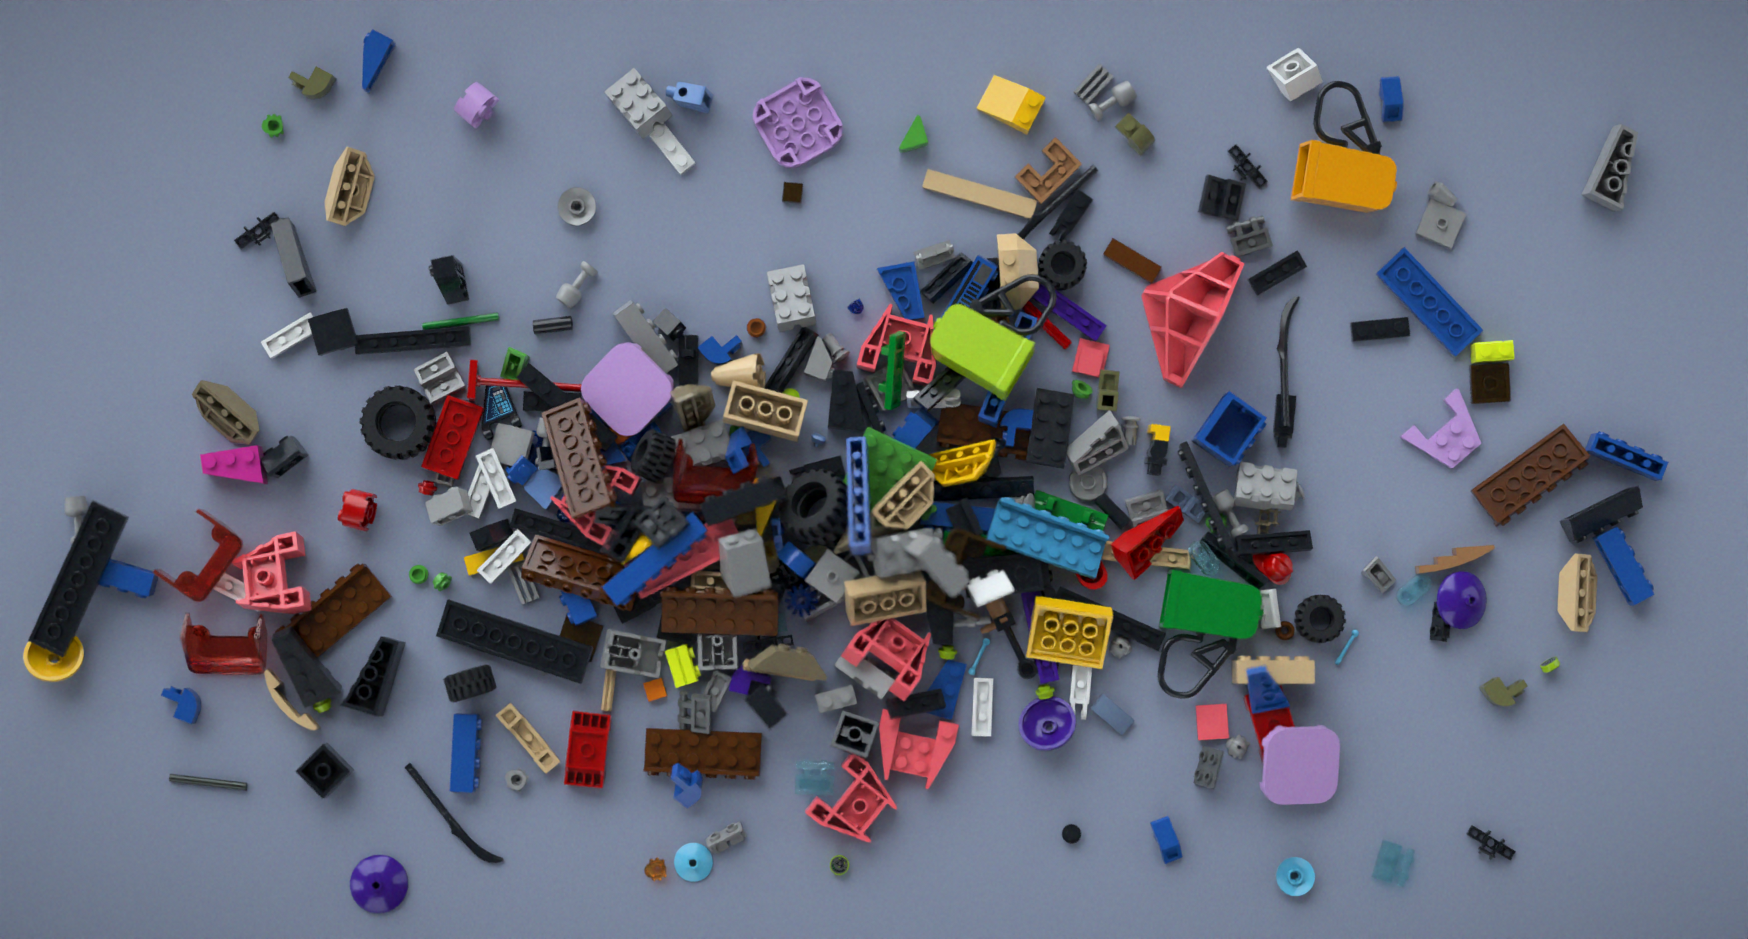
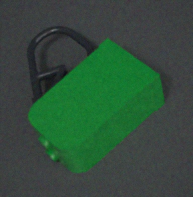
M1168 570L1159 627L1196 632L1197 636L1178 634L1169 638L1163 645L1157 678L1161 689L1166 694L1179 699L1191 698L1198 694L1228 657L1235 653L1237 650V640L1248 639L1256 633L1258 621H1261L1263 617V609H1261L1262 595L1256 587L1184 573L1178 570ZM1206 634L1229 637L1228 641L1224 638L1196 648L1190 654L1208 669L1207 673L1192 690L1178 692L1168 687L1164 679L1168 650L1174 643L1178 641L1202 643ZM1221 647L1225 649L1214 663L1202 655Z

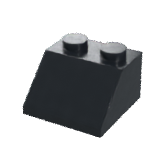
M285 436L278 442L279 445L274 449L271 447L263 453L264 457L261 458V461L269 476L280 478L308 456V453L294 436Z
M842 710L830 747L867 759L878 732L879 722Z

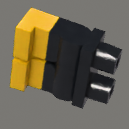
M1148 425L1147 433L1152 434L1144 463L1148 464L1147 474L1161 475L1162 466L1167 465V459L1164 458L1167 455L1171 426Z

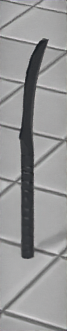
M1094 165L1090 167L1044 210L1036 215H1032L1030 221L1017 235L1024 240L1042 220L1090 179L1098 169Z
M1299 296L1292 298L1282 312L1280 337L1276 348L1280 356L1282 427L1284 428L1290 427L1287 361L1288 329L1292 313L1299 301Z
M411 763L404 767L447 821L451 828V834L457 836L476 856L486 862L499 863L504 860L502 857L496 856L480 847L467 835Z

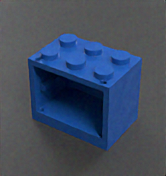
M1228 391L1217 403L1192 439V442L1226 466H1236L1245 456L1242 454L1243 451L1250 449L1256 439L1253 438L1255 434L1261 433L1267 425L1264 422L1267 417Z

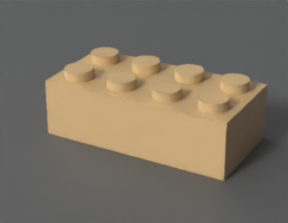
M733 381L723 415V423L738 427L744 426L745 429L797 442L808 400Z
M921 570L883 578L872 576L844 582L846 613L851 626L927 612L926 584Z
M1237 656V660H1232V683L1248 684L1246 669L1265 665L1277 684H1315V660H1309V656H1294V660H1290V656H1275V660H1270V656H1256V660H1251V656Z

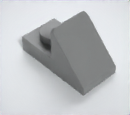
M1377 556L1361 572L1382 593L1396 581L1395 577Z

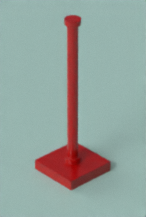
M470 359L468 401H476V391L480 385L528 388L519 380L481 377V375H478V360ZM553 382L562 391L581 392L582 384Z

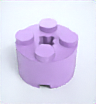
M478 82L473 83L464 91L467 94L464 98L460 97L454 107V111L475 129L479 127L483 119L488 120L493 115L494 111L492 108L499 101V98Z

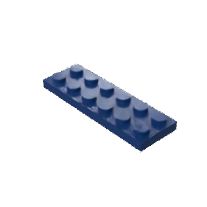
M1405 247L1376 273L1385 285L1454 357L1483 331Z

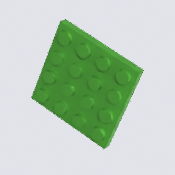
M867 427L863 437L866 436L869 453L870 512L888 491L920 461L932 472L938 459ZM846 473L843 482L848 486V478Z

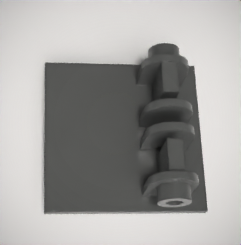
M1206 746L1202 747L1193 783L1211 789L1215 788L1224 751Z

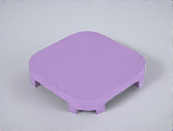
M797 78L794 82L768 97L761 98L753 110V120L757 130L774 159L785 168H796L833 148L842 137L843 125L822 90L821 85L810 78Z
M629 342L618 344L612 348L586 375L581 386L582 397L589 403L590 407L614 431L625 436L635 435L643 430L672 400L670 392L674 390L671 376L667 375L641 349V346Z
M1318 724L1317 727H1283L1280 725L1274 727V730L1266 738L1263 737L1262 782H1259L1260 790H1262L1265 797L1275 804L1281 805L1318 804L1332 798L1338 785L1340 741L1336 733Z

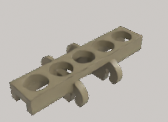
M1272 508L1265 509L1267 511L1260 509L1258 522H1255V525H1258L1257 534L1261 532L1269 533L1270 524H1274L1273 527L1280 525L1277 520L1278 513H1281V511H1278V509L1272 510ZM1270 512L1274 513L1273 522H1269ZM1262 513H1266L1268 515L1267 520L1261 519ZM1261 526H1266V529L1262 530Z

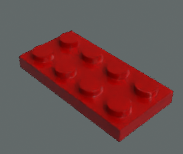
M447 395L421 467L459 480L485 408Z

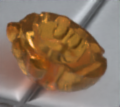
M650 859L649 864L644 869L646 876L651 877L653 881H656V879L661 881L662 877L666 878L664 859Z

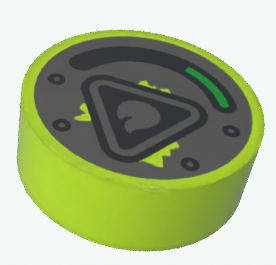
M1552 657L1544 661L1540 668L1543 673H1548L1558 668L1560 662L1557 657Z
M843 855L834 856L830 861L831 871L837 875L847 872L849 868L848 859Z

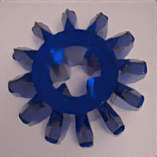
M800 584V590L793 586L794 593L787 592V595L791 598L785 599V602L790 604L787 606L788 611L794 609L792 612L794 616L799 611L801 618L804 617V612L806 611L807 615L810 616L811 612L809 609L816 610V606L812 603H818V599L813 598L816 592H810V586H807L804 590L803 584ZM802 597L804 599V597H806V599L804 600L805 604L801 605V603H799L798 605V598Z

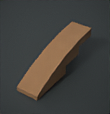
M1495 546L1452 548V556L1433 557L1434 565L1415 566V572L1419 574L1456 567L1483 556L1495 549Z

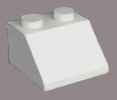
M1299 48L1266 67L1281 93L1289 101L1298 98L1323 82L1317 64Z
M998 570L987 573V578L981 580L980 577L970 580V585H967L966 588L975 608L1007 596L1014 591L1004 571L998 572Z

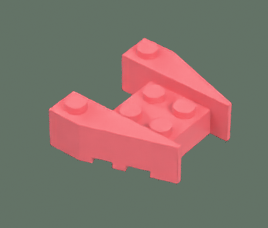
M889 304L861 346L856 368L875 373L881 354V347L889 345V336L898 331L906 332L904 360L917 363L912 383L926 387L932 381L936 368V359L932 354L930 339L934 331L933 315L930 314L928 323L924 324L891 315L893 304Z
M605 465L606 471L609 472L612 483H610L611 488L614 490L617 487L633 496L642 479L624 468ZM565 495L561 501L551 496L550 499L586 537L603 546L608 535L613 530L605 524L594 523L595 512L572 519Z
M296 531L277 535L266 544L255 547L256 549L250 553L243 554L232 560L233 565L243 569L246 598L236 600V603L244 609L286 614L312 611L310 592L302 586L288 589L285 560L306 556L304 537Z
M894 618L875 621L865 629L857 632L841 657L857 667L868 651L873 653L900 673L889 688V691L905 701L921 678V671L925 662L931 633H928L922 639Z
M883 708L879 733L885 780H888L890 770L927 777L925 788L929 789L955 745L959 724L939 720L936 738L933 739L898 731L901 718L890 720L888 709Z
M850 753L841 766L856 779L833 808L816 796L806 808L805 813L822 826L870 843L871 838L864 832L887 803L895 810L897 806L870 764L864 758Z

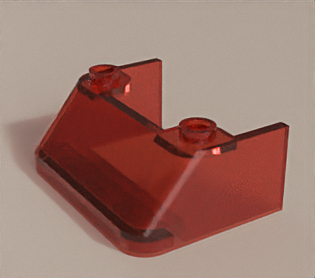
M679 439L673 461L674 500L678 503L701 504L705 502L707 497L716 495L717 498L722 496V492L731 488L734 491L738 490L743 483L751 481V484H753L759 466L755 444L751 443L748 456L746 457L749 466L733 474L730 466L729 468L693 466V458L689 454H685L683 439Z
M197 509L196 513L215 525L211 535L220 544L199 575L191 571H184L175 579L162 569H154L152 573L191 600L202 602L208 598L243 548V541L225 523L206 510Z
M185 613L180 640L188 669L196 674L261 675L265 672L267 663V629L263 614H259L257 626L251 627L248 630L247 636H211L205 626L192 625L190 613Z

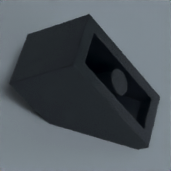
M508 519L470 532L469 534L476 551H482L507 540L513 534L512 528L509 527Z

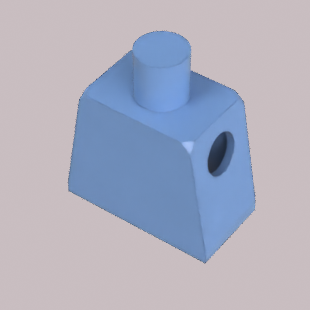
M678 82L676 87L668 86L666 89V97L673 98L679 106L709 114L713 94L705 86Z
M538 466V469L527 480L528 482L524 489L543 508L549 510L553 504V501L550 499L551 496L557 498L563 487L558 474L549 470H539Z

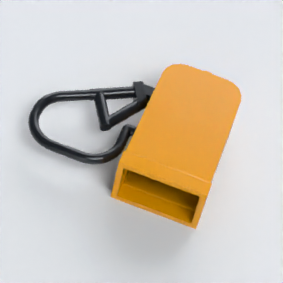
M1332 81L1323 86L1319 91L1313 119L1316 134L1326 143L1309 140L1299 144L1291 200L1359 212H1373L1384 209L1391 203L1393 192L1397 188V181H1395L1397 166L1390 157L1380 155L1381 142L1377 141L1369 115L1357 88L1347 82ZM1344 88L1353 94L1361 119L1341 126V131L1362 151L1347 148L1348 142L1346 140L1329 137L1323 132L1320 126L1323 99L1329 90ZM1364 126L1370 144L1367 145L1352 130Z

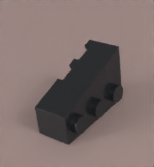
M454 255L432 259L429 272L436 281L447 305L469 300L462 263Z
M835 369L833 371L828 419L829 429L866 431L853 371Z
M763 684L749 695L745 701L770 730L788 714L776 698L775 694L777 692L770 684L768 686Z

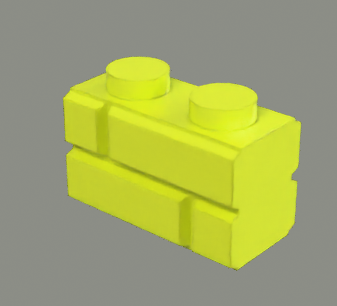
M1513 340L1471 344V364L1514 360Z
M685 644L665 651L676 688L699 681L698 677L701 676L699 666H694L693 658H696L693 647Z

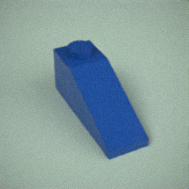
M373 29L371 33L366 34L363 41L365 44L363 46L362 88L367 93L371 91L396 44L391 38Z

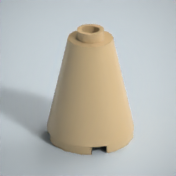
M755 353L715 366L714 370L711 371L712 381L716 385L731 387L733 381L765 388L766 371H763L761 366L765 365L763 357L760 353Z

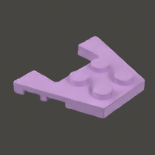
M1458 388L1443 399L1455 413V416L1428 440L1415 425L1400 436L1404 441L1411 443L1449 468L1455 467L1481 444Z

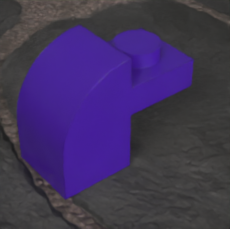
M741 666L734 672L728 691L748 695L751 680L771 684L772 677L765 673L744 670L743 666Z

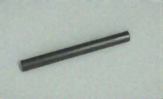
M176 774L169 775V782L247 790L248 785L245 782Z

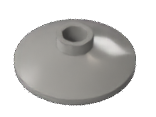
M580 187L566 190L558 201V212L561 218L571 225H583L589 222L596 211V202L593 195ZM577 204L581 205L579 211L574 210V206Z

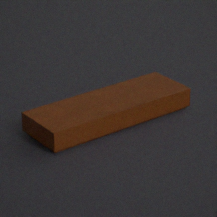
M1112 238L1103 253L1105 257L1151 284L1162 268Z

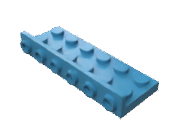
M1004 497L997 502L986 539L1007 546L1006 548L1095 579L1105 544L1110 536L1106 535L1102 530L1089 529L1085 524H1075L1066 517H1056L1051 515L1049 511H1039L1033 509V506L1029 504H1019L1012 498Z

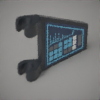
M486 385L483 406L485 409L481 426L484 437L487 440L493 439L494 435L489 425L508 417L511 418L514 427H522L508 388Z

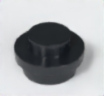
M1074 824L1066 825L1062 830V837L1067 843L1074 844L1080 840L1081 830Z

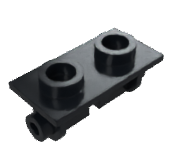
M1434 602L1430 640L1447 642L1451 626L1445 624L1439 614L1437 602Z

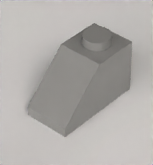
M817 336L804 374L826 382L827 378L831 379L835 368L832 367L831 358L822 339Z

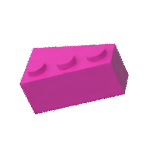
M255 445L200 454L203 474L268 484L266 469L261 461V458L264 457L261 446Z

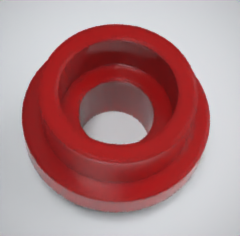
M423 480V483H418L419 492L422 494L434 495V492L437 491L434 482Z

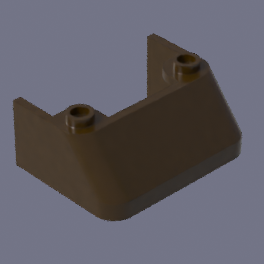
M953 529L948 534L943 549L946 553L950 552L955 557V563L958 567H963L966 556L979 558L984 554L986 547L1005 553L1007 546L962 529ZM931 579L927 590V597L932 603L978 622L980 621V615L963 609L965 599L961 594L958 593L955 597L946 594Z

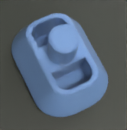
M817 433L811 435L812 441L815 442V447H818V444L822 445L826 441L823 435Z

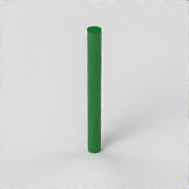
M491 313L422 323L423 330L496 321L499 320V314Z

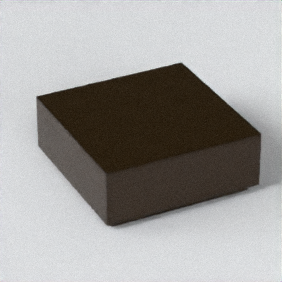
M784 182L782 202L801 204L803 184Z

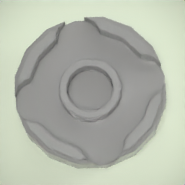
M1099 466L1079 476L1073 469L1069 477L1070 490L1075 497L1081 500H1095L1107 488L1106 474Z

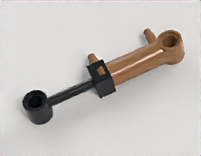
M1003 597L985 604L993 622L980 628L981 633H988L994 629L997 632L1004 630L1019 661L1017 666L1019 676L1024 679L1033 678L1037 673V666L1033 661L1028 658L1026 659L1011 629V626L1016 624ZM1025 664H1029L1032 667V672L1029 675H1025L1022 672V667Z

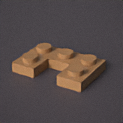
M1056 137L1042 150L1044 155L1054 164L1042 177L1029 163L1014 177L1040 204L1082 165Z

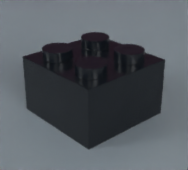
M324 743L295 772L324 799L354 769L328 743Z

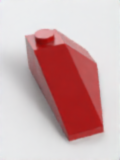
M1176 506L1124 532L1110 544L1115 559L1133 580L1137 579L1152 564L1150 560L1156 553L1159 554L1162 551V544L1166 539H1171L1183 523L1184 518L1181 508Z

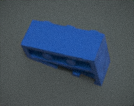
M922 408L915 413L911 411L904 419L907 423L903 427L899 426L892 433L893 439L916 449L939 421Z

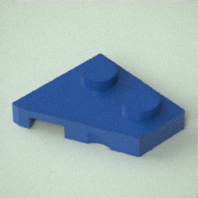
M780 518L771 520L775 559H780L776 555L786 545V542H782L784 526L780 523Z

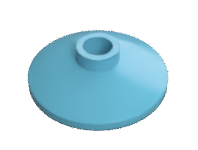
M688 843L682 846L675 855V870L684 880L691 882L700 881L707 877L712 869V855L704 845ZM691 859L696 860V866L690 865Z
M1288 858L1277 869V884L1284 893L1291 896H1301L1307 893L1314 884V869L1303 858ZM1294 872L1298 875L1296 879L1291 878V874Z

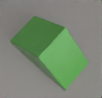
M916 116L899 147V152L901 153L928 146L921 116Z
M509 347L500 376L505 379L518 380L516 377L526 367L530 357Z

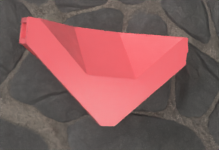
M1221 252L1210 261L1146 286L1141 298L1163 380L1179 388L1183 387L1230 300L1245 264L1238 257L1229 256Z

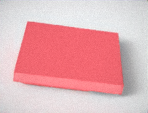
M1080 338L1072 372L1099 378L1100 369L1105 367L1110 345Z
M1227 704L1195 705L1198 740L1229 738Z

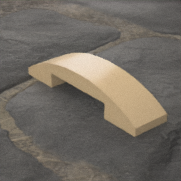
M267 669L264 672L266 683L271 696L279 708L299 725L311 730L320 729L319 724L309 713H304L301 716L278 689L284 683L272 669Z
M511 702L496 714V717L510 730L545 774L560 762V759Z

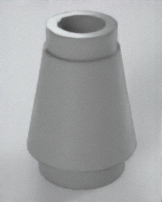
M1434 182L1428 190L1430 198L1450 207L1457 201V197L1442 182Z

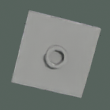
M1431 198L1415 234L1451 249L1466 213Z
M827 549L805 579V582L837 603L845 592L844 582L853 580L859 571Z

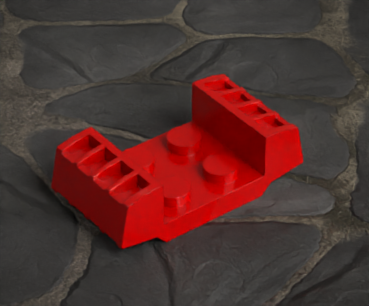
M1249 694L1244 695L1243 699L1246 710L1249 711L1260 747L1258 751L1263 763V737L1266 738L1276 726H1295L1289 707L1252 714Z
M572 711L565 765V785L603 789L606 775L605 763L608 737L612 722L611 715Z

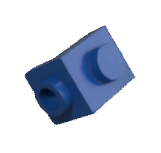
M521 455L511 468L507 467L505 470L510 481L514 484L518 482L523 486L538 468Z

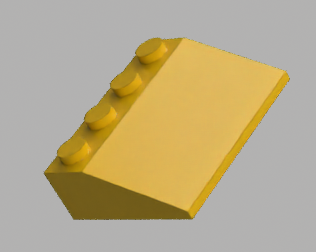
M1035 596L1026 657L1102 669L1113 619L1112 608Z

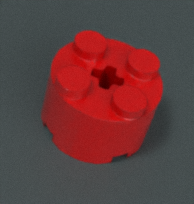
M356 489L345 491L342 497L344 504L342 510L338 513V521H341L345 527L368 531L370 528L366 527L368 524H373L376 516L377 503H374V498H377V495Z

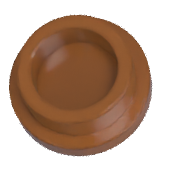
M754 318L748 322L747 331L752 337H761L766 331V325L763 320Z

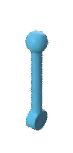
M1354 629L1351 632L1352 636L1336 659L1335 664H1340L1352 641L1359 635L1358 630Z
M988 638L982 641L983 645L972 668L968 670L970 675L976 673L975 669L986 646L990 644Z

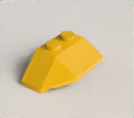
M995 439L929 454L938 459L932 471L935 475L934 478L943 487L977 480L986 472L991 462L996 445Z

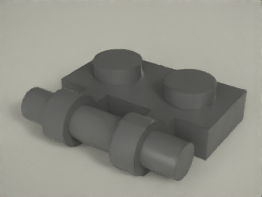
M1253 216L1247 221L1240 223L1237 221L1233 225L1226 227L1228 234L1236 233L1237 237L1230 239L1236 257L1273 246L1268 228L1261 230L1259 228L1260 224L1265 223L1263 216L1257 218ZM1252 228L1253 232L1243 234V229Z
M681 691L680 698L678 699L680 711L677 716L679 728L686 729L687 724H691V732L710 734L712 728V696L693 693L691 700H689L687 692ZM687 708L691 709V716L687 714Z

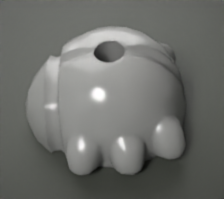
M1115 635L1111 641L1109 653H1113V656H1118L1119 659L1124 655H1128L1132 650L1131 644L1128 641L1129 638H1124L1123 635L1119 637Z
M1241 735L1229 738L1226 742L1228 755H1233V758L1238 756L1239 759H1242L1250 743L1246 742L1245 737L1241 738Z
M521 768L510 770L505 776L507 787H511L512 791L516 789L517 792H520L529 776L525 775L526 772L521 771Z

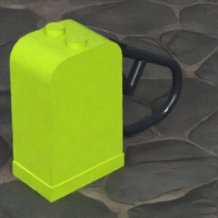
M1028 274L980 299L972 300L969 308L961 304L950 306L943 317L938 318L933 326L935 330L930 339L934 358L997 395L998 398L1006 401L1035 353V343L1021 336L1032 335L1043 327L1056 304L1057 297L1053 285L1039 275ZM1036 281L1044 285L1049 292V304L1038 322L1031 328L1020 329L1004 320L997 324L986 318L1014 316L1016 311L1005 293L1024 282ZM999 297L1005 308L983 309L982 306Z

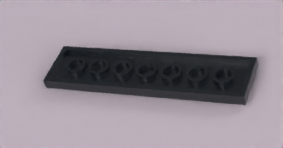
M95 500L91 502L28 641L61 657L66 656L129 519L128 516Z
M447 599L436 634L437 637L579 684L583 682L593 650V646Z

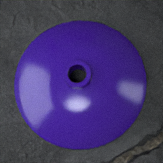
M1458 571L1448 575L1442 581L1437 593V607L1441 618L1446 624L1456 629L1471 628L1481 620L1486 609L1487 596L1480 579L1474 574L1465 571Z
M1054 696L1048 699L1037 698L1031 701L1023 709L1019 718V731L1023 740L1032 748L1042 751L1054 750L1065 745L1071 739L1076 729V716L1072 707L1065 700ZM1053 727L1052 730L1047 731V728Z
M373 855L363 859L354 868L350 878V891L353 899L362 909L371 913L389 912L404 900L408 891V876L404 867L396 859L387 855ZM374 882L380 884L379 889L374 888Z

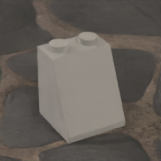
M756 529L719 538L720 573L734 598L771 588L763 541Z

